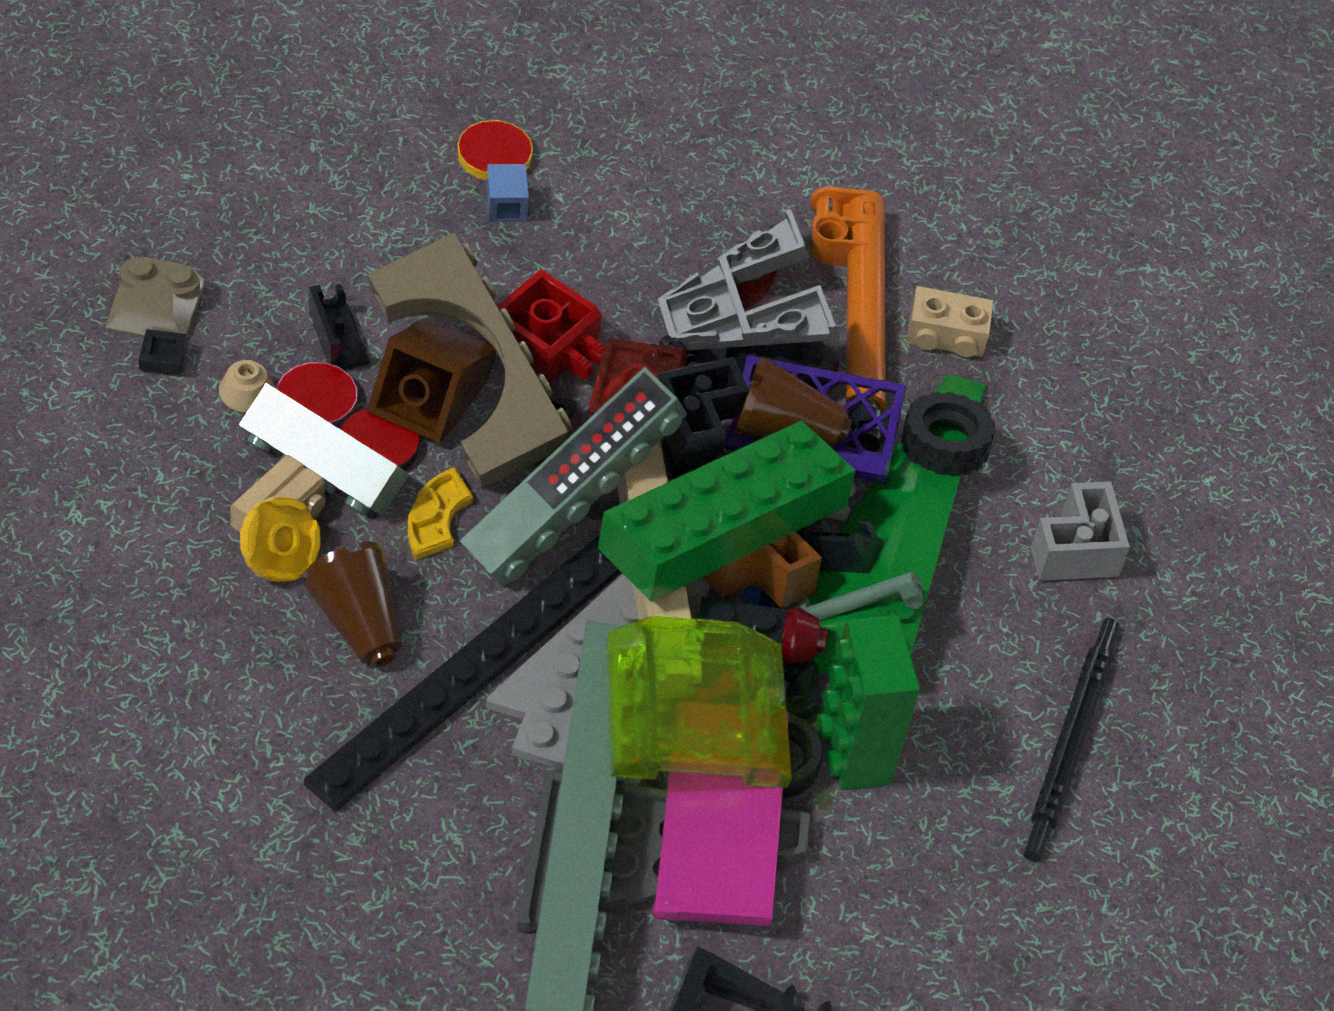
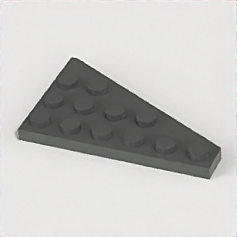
M545 770L517 931L529 932L538 929L562 773ZM616 782L615 793L623 794L620 821H610L609 831L617 832L618 837L614 860L605 859L603 871L612 872L609 899H599L598 911L607 912L656 899L668 790ZM786 809L781 810L777 867L804 861L810 813Z

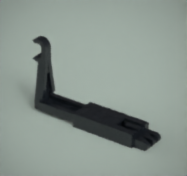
M698 946L684 969L668 1010L693 1011L702 985H704L706 993L757 1011H803L795 1007L792 1002L793 997L797 993L793 984L785 992H782ZM830 1001L822 1003L818 1011H831Z

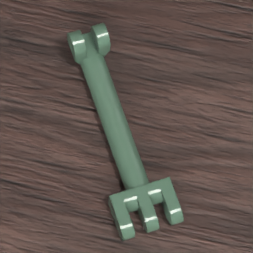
M909 572L811 605L809 598L805 597L782 609H786L787 612L794 607H800L823 620L898 594L901 595L907 607L917 609L923 604V596L921 594L922 582L915 573Z

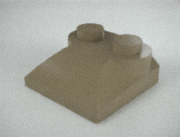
M134 257L124 262L120 269L121 281L105 330L140 337L145 336L146 329L188 335L205 288V279L193 267L185 264L148 257Z

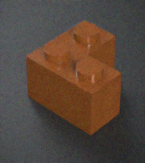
M794 531L702 578L722 598L757 583L782 609L815 594L822 557Z

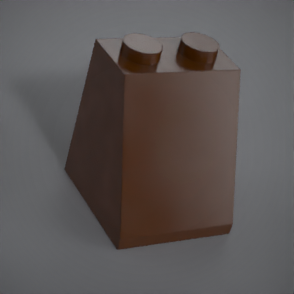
M425 318L389 337L367 412L440 443L473 403L488 381L497 352L490 344Z

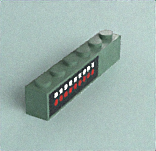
M644 367L472 528L460 542L502 586L510 581L519 579L526 572L528 564L541 552L551 549L558 541L559 535L572 523L582 520L589 512L590 506L602 494H607L615 489L621 477L633 465L642 463L649 456L655 444L664 436L674 433L681 425L682 419L687 415V412L679 400Z

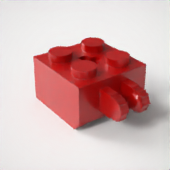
M542 269L537 271L497 305L499 310L505 308L509 313L515 330L511 332L518 343L524 341L528 346L534 363L530 365L536 376L543 374L549 384L565 370L577 375L582 380H586L594 372L590 361L602 366L610 358L606 346L599 343L602 315L597 306Z

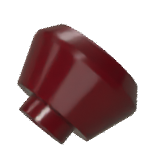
M800 607L788 610L784 620L780 658L787 665L813 661L815 652L824 653L827 628L819 627L820 619Z

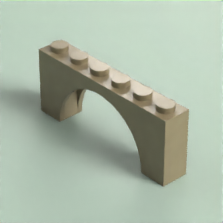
M454 232L367 275L371 293L388 323L418 315H437L452 318L477 330L490 342L498 353L505 370V383L500 401L487 422L471 436L461 441L463 458L482 489L549 457L569 438L568 431L572 430V425L563 408L556 410L552 404L550 397L553 396V393L543 374L536 376L530 364L534 363L528 346L524 341L518 343L511 331L515 330L509 313L505 308L499 310L493 301L496 293L490 280L486 275L480 277L474 266L478 263L468 243L461 245Z

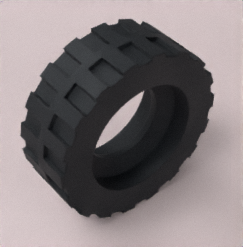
M933 392L931 395L920 396L919 400H914L911 403L910 409H908L901 437V443L904 444L903 450L905 454L907 453L910 456L909 459L913 463L921 465L920 467L926 470L934 471L936 474H947L950 476L971 474L972 471L982 468L983 463H986L995 433L994 419H991L990 412L981 406L982 404L969 399L965 395H956L953 392ZM937 426L950 427L962 432L968 439L964 441H948L933 435L928 429Z

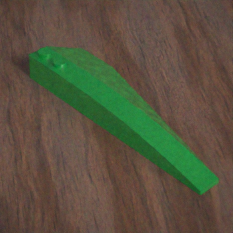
M947 374L935 392H953L956 395L968 396L969 399L981 403L985 384ZM937 426L928 429L933 435L944 440L964 441L968 439L965 434L950 427ZM901 442L891 457L887 485L873 482L838 532L863 534L859 528V521H869L873 525L877 536L881 537L883 545L869 574L819 571L815 594L808 596L811 601V605L913 572L922 582L921 594L923 596V604L917 609H911L906 606L901 595L898 594L820 620L819 627L827 628L824 653L815 652L814 660L808 661L817 667L818 673L829 676L830 665L836 662V640L842 638L846 620L899 615L911 657L961 474L958 476L939 475L934 471L920 467L921 465L913 463L909 459L910 456L907 453L905 454L903 450L904 444Z

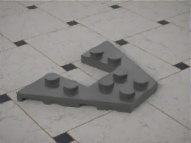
M791 209L784 212L786 219L769 231L762 232L757 230L751 234L747 241L735 245L716 258L719 265L702 277L696 272L684 280L680 286L671 289L658 298L668 335L672 338H678L686 350L840 339L821 285L746 312L744 310L736 287L737 284L756 281L765 274L779 269H789L798 265L801 261L810 259Z

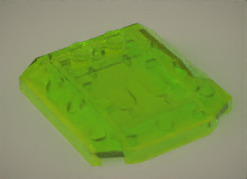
M649 616L609 631L606 638L611 777L656 779L659 771L743 776V785L788 787L792 778L782 647L780 643L738 622Z

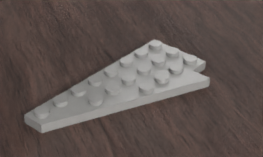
M624 574L619 576L488 696L486 702L487 709L523 719L512 746L511 755L563 770L586 620L638 628L636 645L643 646L633 583ZM702 577L686 585L694 633L698 623L701 597H708L711 588ZM644 654L641 673L632 671L631 681L639 682L636 709L627 707L626 718L634 719L631 744H622L620 755L629 756L625 783L638 786L641 785L670 704V701L652 704Z

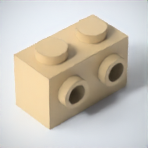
M916 286L906 343L917 345L923 350L941 349L952 351L961 357H983L990 332L993 300Z

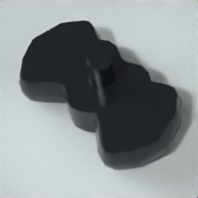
M803 662L790 665L783 675L785 681L789 684L787 694L792 698L784 711L804 720L814 716L820 709L817 701L819 694L816 691L818 686L816 678L819 671L814 664Z

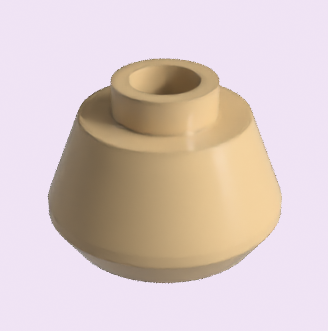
M242 360L228 368L219 384V396L227 407L238 412L247 413L264 385L267 383L275 388V385L261 364L251 360Z

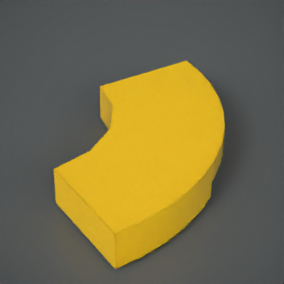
M455 467L438 474L419 491L417 499L408 515V544L415 561L453 547L454 540L450 531L451 521L460 509L473 502L471 492Z

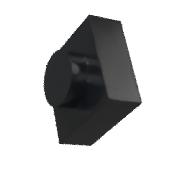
M146 329L139 356V370L180 375L187 347V334Z

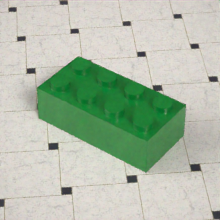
M899 615L846 620L842 638L836 640V662L830 665L829 689L823 691V713L817 715L818 735L821 740L827 739L830 748L826 754L828 773L830 777L837 776L840 790L891 785L920 688Z

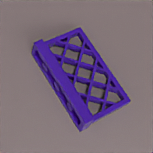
M747 355L742 376L748 388L753 377L754 368L759 363L760 357ZM771 360L797 378L800 376L811 378L818 388L817 390L827 397L829 396L826 392L839 384L852 387L858 397L843 407L848 412L862 403L873 421L854 433L850 428L849 436L846 437L845 442L835 444L832 449L856 470L855 479L887 485L890 474V461L907 389L906 385ZM818 379H819V380H824V381H829V382H828L827 384H825L824 386H822V385L820 384V382L818 381ZM858 387L867 388L869 390L862 394ZM879 391L895 394L893 407L877 417L867 399ZM736 417L732 418L730 430L727 429L724 446L726 450L736 451L760 439L734 435L733 431L738 419ZM890 418L888 430H886L882 423ZM878 426L886 438L882 454L865 451L858 438ZM854 442V444L856 445V447H857L858 449L850 448V447H846V446L849 445L850 443Z

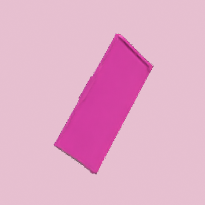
M677 704L675 707V728L653 917L659 920L671 921L686 920L758 926L772 925L789 713L780 710Z

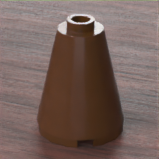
M760 357L733 434L739 437L762 439L802 420L831 448H834L836 441L844 443L852 422L851 419L845 417L847 409L771 360Z
M364 541L358 542L361 550L348 553L346 546H343L320 557L306 569L308 578L302 577V582L363 664L372 663L373 667H380L392 662L397 657L396 652L402 645L384 550L377 542Z

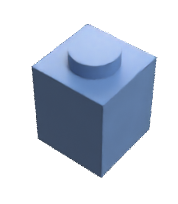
M526 164L487 165L486 196L489 222L527 221L529 195Z

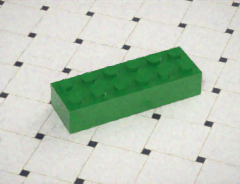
M801 420L604 511L598 549L652 602L794 531L796 532L847 507L856 470Z

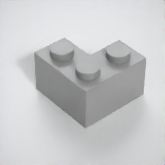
M1111 481L1071 483L1061 513L1062 517L1040 518L1031 545V552L1039 581L1119 577L1130 546Z

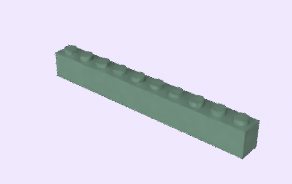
M586 620L525 1011H593L595 995L586 994L587 980L597 982L601 953L592 952L593 939L603 940L607 912L598 911L599 899H609L612 872L603 870L605 859L614 860L618 833L610 832L609 828L611 820L620 821L623 794L615 793L616 782L625 783L629 756L620 755L621 745H630L634 719L626 718L627 707L636 709L639 682L631 681L632 671L641 673L644 646L636 645L638 628Z

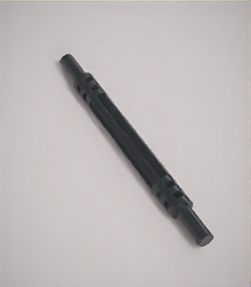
M1105 618L1103 620L1095 646L1088 650L1044 783L1031 816L1034 824L1023 853L1027 860L1033 862L1040 861L1050 830L1057 826L1059 815L1061 814L1101 690L1105 683V678L1113 659L1110 651L1119 628V623L1115 619Z

